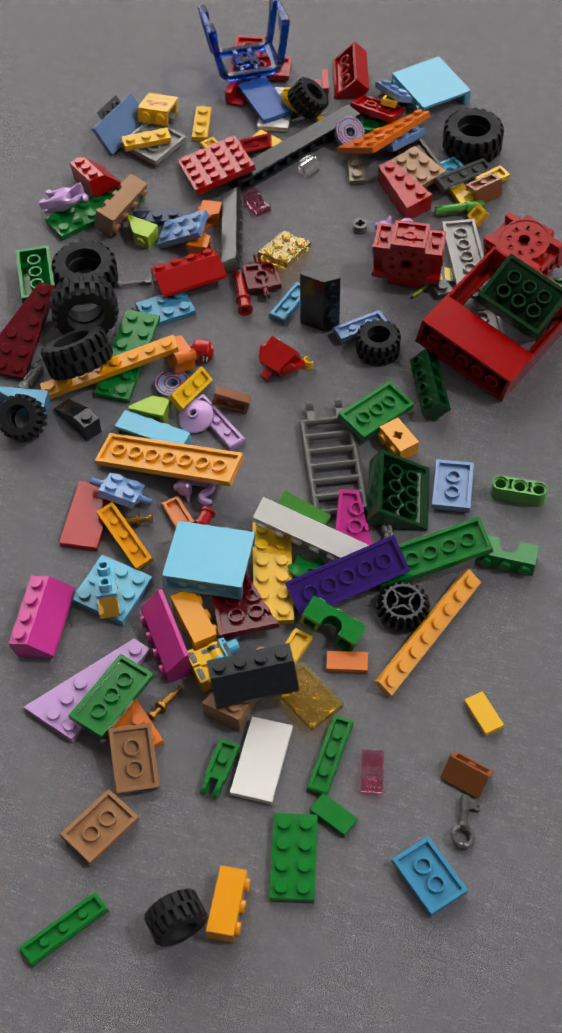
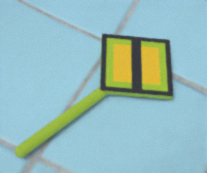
M442 267L440 281L446 279L447 282H455L451 267ZM427 284L415 293H413L412 297L417 296L419 293L430 287L431 284Z

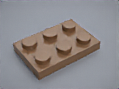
M416 146L392 159L393 162L424 188L433 184L435 177L446 173L442 167Z
M151 723L109 728L108 734L116 794L159 788Z
M108 789L62 831L60 835L91 866L139 821V816Z

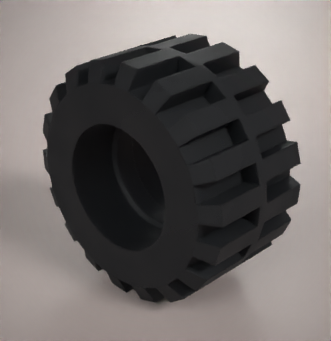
M308 77L300 78L287 94L288 100L295 111L302 117L310 120L316 119L329 104L328 97L322 87Z
M372 319L371 322L367 321L365 324H362L357 331L356 352L359 354V358L363 359L365 363L369 362L370 365L377 364V366H381V364L388 365V362L392 363L394 358L397 359L400 353L401 333L399 328H396L394 323L391 324L390 321H384V319Z
M25 394L10 395L8 400L4 399L2 401L3 406H0V431L4 432L5 436L25 442V440L32 441V438L39 437L38 433H43L44 429L42 427L47 425V422H44V419H47V414H44L46 409L41 406L42 403ZM26 407L29 412V421L24 427L18 428L15 424V415L18 410Z
M181 889L161 897L149 907L144 915V920L151 935L159 946L174 945L190 938L208 920V914L194 889Z

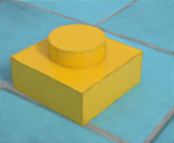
M478 203L467 214L469 219H475L477 227L490 216Z

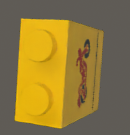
M148 93L138 106V122L168 126V113H178V97Z

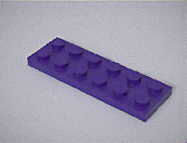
M391 535L285 582V585L301 618L313 596L322 598L327 604L333 606L410 572V568L395 536Z

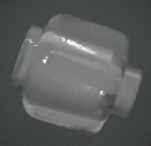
M308 154L298 161L299 167H297V171L300 176L304 175L306 178H311L319 173L321 163L316 155Z

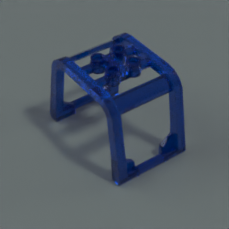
M269 0L267 34L262 42L219 49L217 32L214 24L209 22V12L206 5H199L197 7L208 48L214 55L217 70L222 79L238 81L272 75L281 70L285 60L290 20L280 0ZM277 9L279 11L278 24L280 29L278 55L272 44ZM265 50L271 66L260 68V61L257 59L256 52ZM247 53V57L242 58L241 54ZM232 56L236 72L228 73L221 57ZM251 65V70H246V67Z

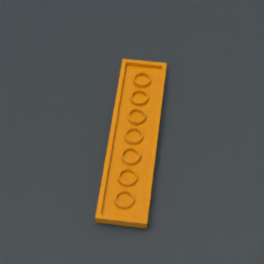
M109 433L95 462L100 466L231 487L244 460V455L234 451Z

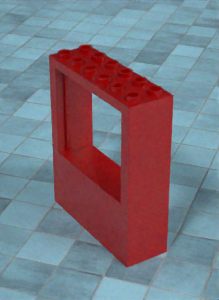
M493 247L422 320L415 342L436 354L442 361L502 402L562 335V313L559 317L555 316L553 318L554 323L528 351L465 308L463 305L495 274L508 257V255Z

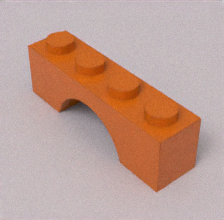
M203 200L201 206H198L197 211L206 209L209 215L202 236L186 241L185 249L188 250V255L202 253L205 249H212L211 236L207 235L205 231L211 227L219 226L222 218V202Z

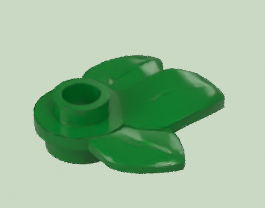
M298 554L295 564H289L288 569L292 575L298 577L323 566L324 563L320 557L310 562L304 556Z

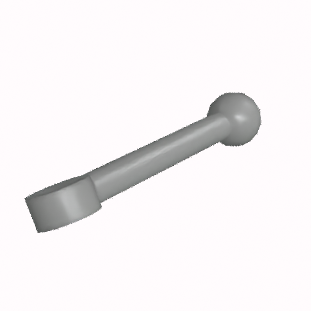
M146 278L145 280L118 281L117 287L142 283L150 285L152 280L151 278Z

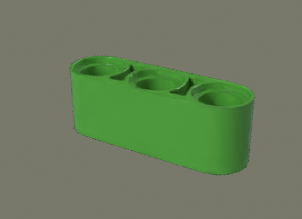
M496 476L493 478L490 493L495 500L539 507L545 503L548 488L544 483L538 481Z
M284 490L278 501V504L324 525L328 523L331 517L330 514Z

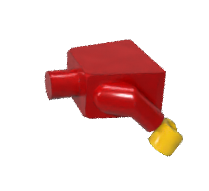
M270 336L268 341L260 345L259 362L264 367L260 376L266 381H269L273 374L283 378L285 375L303 368L310 370L313 367L314 361L309 362L308 356L301 360L302 358L298 351L274 336Z

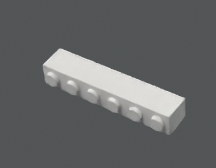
M265 497L262 498L253 516L256 526L265 530L266 528L272 529L275 535L282 538L285 535L291 538L290 541L299 546L304 544L309 547L310 551L319 554V552L324 553L326 558L331 561L369 546Z

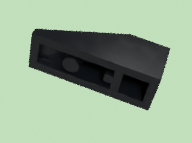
M67 399L54 408L86 441L102 432L99 417L88 407Z

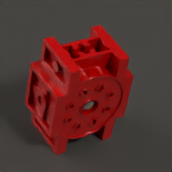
M509 211L505 215V222L492 235L487 233L483 237L484 256L493 247H496L508 256L510 253L518 256L546 276L555 267L559 269L562 266V242L554 238V231L528 215L521 219Z
M396 220L395 225L378 223L373 244L372 276L388 278L389 284L419 288H422V283L439 285L447 231L431 230L430 224Z

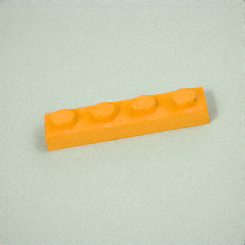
M113 502L96 511L136 570H140L153 562V558Z

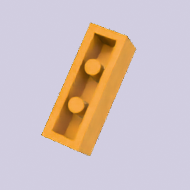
M182 591L170 596L172 608L194 651L204 648L212 642H217L218 628L215 624H211L210 613L207 608L204 609L202 607L203 601L199 593Z
M220 865L206 928L207 939L234 943L235 937L240 936L242 922H239L240 914H244L246 909V900H243L244 894L249 892L251 884L247 870Z

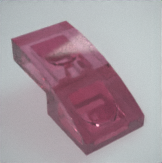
M252 187L242 192L245 204L257 217L271 211L270 204L262 199V193L256 188Z
M362 749L361 792L383 793L384 750Z

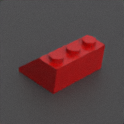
M79 157L70 162L74 180L81 183L83 188L94 198L118 188L122 183L104 166L86 157Z

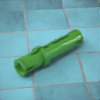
M468 200L464 203L435 206V215L437 217L458 213L468 214L477 203L485 209L484 200L472 202Z

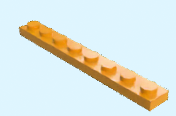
M170 335L113 356L100 368L80 377L63 381L52 379L40 384L41 390H47L50 399L169 356L173 352L179 351L174 335Z
M469 568L463 570L427 615V618L423 620L374 681L387 696H392L481 584V581Z

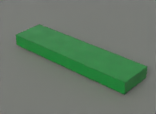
M333 715L306 791L320 796L324 793L328 796L354 720Z
M94 892L22 944L19 949L33 968L109 912L98 894Z

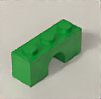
M488 535L493 547V553L476 558L475 564L533 576L539 546L520 542L515 552L508 553L500 548L499 537Z
M313 596L299 620L300 624L314 632H317L318 628L323 624L332 625L337 631L334 644L349 652L353 651L367 627L360 620L351 618L341 609L334 608L327 604L324 599Z

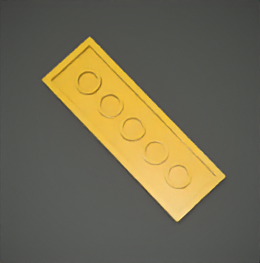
M252 522V532H255L253 584L265 604L271 610L274 618L279 622V625L294 624V605L285 585V582L293 579V575L288 569V565L292 564L291 538L285 535L283 538L273 533L274 530L266 528V530L255 525L256 522Z

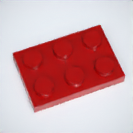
M365 94L351 102L350 105L360 114L364 113L371 118H379L385 123H392L402 116L405 108L400 106L392 108L381 105V100Z

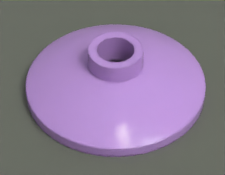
M202 400L190 402L180 411L178 420L181 428L193 434L206 430L213 421V409L207 402Z

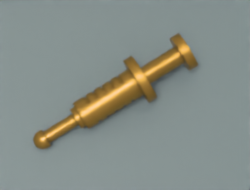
M140 514L124 517L128 524H137V526H141V522L149 521L150 524L153 523L152 514H149V517H141Z
M179 685L174 692H170L161 702L157 701L155 703L156 709L153 712L147 713L150 720L155 721L159 712L165 713L167 711V706L176 698V694L183 689V685Z

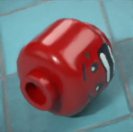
M195 339L193 344H189V347L191 349L194 348L197 359L195 362L208 363L210 359H213L214 345H212L211 341Z

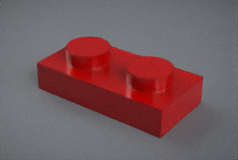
M270 133L241 139L240 144L248 155H252L272 148V137Z

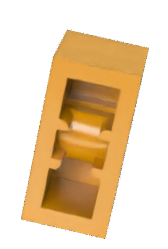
M399 418L380 426L379 441L388 448L390 453L405 459L418 453L419 441Z

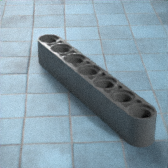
M235 187L222 194L221 262L226 274L243 268L244 197L239 187Z

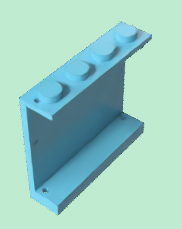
M440 57L392 73L391 84L399 86V89L406 90L407 94L412 96L411 103L407 104L414 111L419 109L425 111V109L455 98H459L464 105L470 103L471 90Z
M178 521L162 574L163 588L241 600L243 581L251 549L255 547V532Z

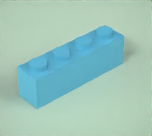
M125 410L115 424L116 434L192 445L191 433L186 430L172 427L169 424L155 421L152 418H146L135 412Z

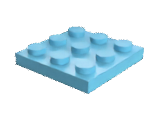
M101 555L97 562L109 561V564L114 563L120 616L106 619L123 626L153 582V577ZM93 567L74 594L72 603L99 615Z

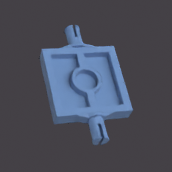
M110 472L103 481L94 477L90 480V484L100 487L97 494L98 497L131 509L139 502L150 506L153 498L143 495L144 484L122 477L120 474Z

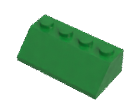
M49 245L15 250L22 303H24L39 282L55 285Z

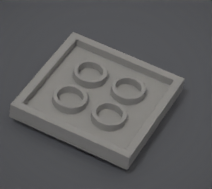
M144 123L131 134L168 128L171 143L131 150L129 152L157 166L187 140L185 135L168 126ZM121 141L120 145L123 149H125L123 142Z

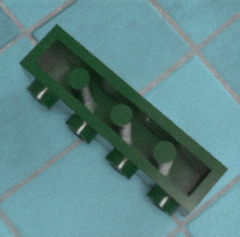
M425 348L410 359L411 371L417 388L421 413L423 416L436 421L450 411L451 408L438 356Z

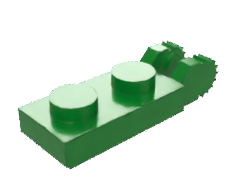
M219 739L204 774L205 778L200 794L205 795L208 792L210 782L214 781L217 784L213 790V798H219L223 785L226 784L240 750L239 744Z

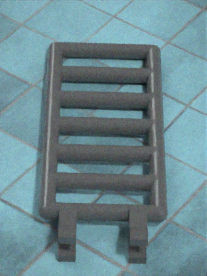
M341 397L334 398L336 416L315 418L313 401H305L307 419L299 421L311 505L320 509L319 501L339 499V492L317 494L316 486L357 482L364 512H367L368 497L356 435L349 428L348 430L311 434L307 432V426L342 423L337 418L338 414L343 411ZM343 437H349L350 439L349 445L310 448L309 441ZM352 452L353 456L351 460L312 463L311 457L314 455ZM355 467V475L316 479L314 476V471ZM338 508L321 510L331 516L337 515Z

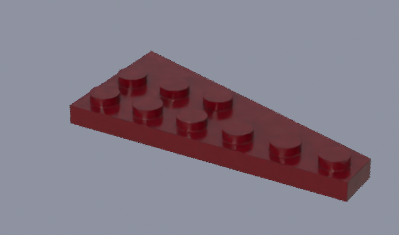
M39 282L0 333V376L23 380L28 374L50 310V297L53 289L56 288L55 285Z
M245 574L241 600L212 595L220 638L226 639L280 628L279 622L274 618L271 610L265 604L247 574Z

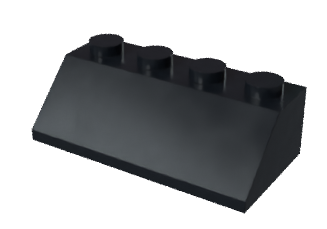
M334 263L300 272V322L321 331L333 329V327L340 324L341 278Z
M289 643L207 660L208 675L217 709L299 691L295 662Z

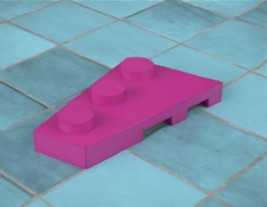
M339 489L336 530L371 545L373 543L359 491Z

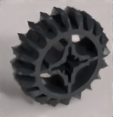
M403 580L400 584L394 581L392 586L387 584L385 589L380 591L376 604L377 615L381 618L382 624L387 623L388 628L394 626L395 631L399 628H402L403 632L406 631V628L413 631L414 626L419 627L430 613L429 597L425 595L424 589L419 590L418 584L412 586L411 581L408 584H404ZM392 601L393 606L389 609L387 604ZM415 604L419 607L416 612L413 610Z

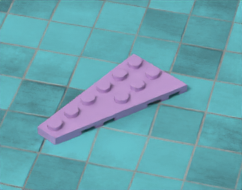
M132 639L24 706V710L73 743L84 728L69 719V714L120 653L140 665L151 653L150 648L136 639Z

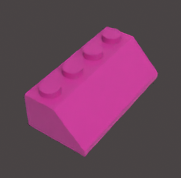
M31 576L8 643L18 657H55L76 590L74 587L50 576Z
M158 590L141 607L142 616H139L142 627H146L148 632H145L148 643H153V656L155 660L160 661L161 665H158L162 677L166 676L167 682L171 683L191 676L188 652L163 590Z

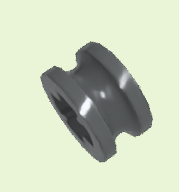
M363 218L355 219L353 221V232L356 234L366 233L367 221Z

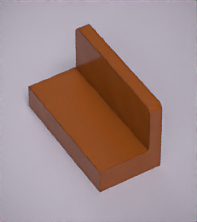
M491 172L466 184V190L474 195V201L484 200L487 203L502 196V178Z
M217 386L212 404L247 414L251 395Z
M455 751L450 755L441 779L479 798L494 771Z

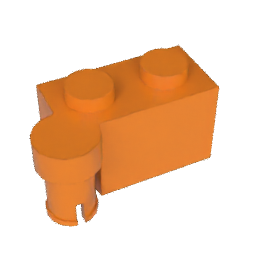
M182 335L176 336L175 339L179 351L163 358L167 360L169 368H172L175 374L195 369L197 355L194 348L191 349Z

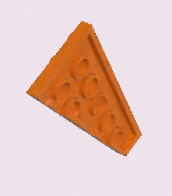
M422 109L415 110L408 116L383 127L375 128L368 134L336 147L338 154L375 153L430 118V112L423 111Z

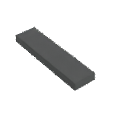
M482 158L439 175L433 181L443 193L475 180V177L492 168Z

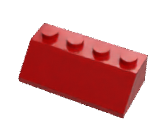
M354 41L333 59L336 99H357L369 90L367 51Z
M205 249L202 253L189 254L185 258H176L169 263L156 264L153 268H150L154 287L164 298L228 278L221 259L214 249Z

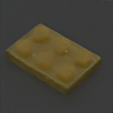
M282 231L258 251L257 258L287 269L311 248V242L290 232Z
M303 661L295 667L299 691L279 695V697L313 731L344 707V703Z

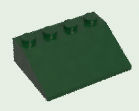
M510 253L478 294V303L536 342L562 306V287Z
M381 449L369 463L366 522L379 527L389 524L392 529L427 531L429 468Z

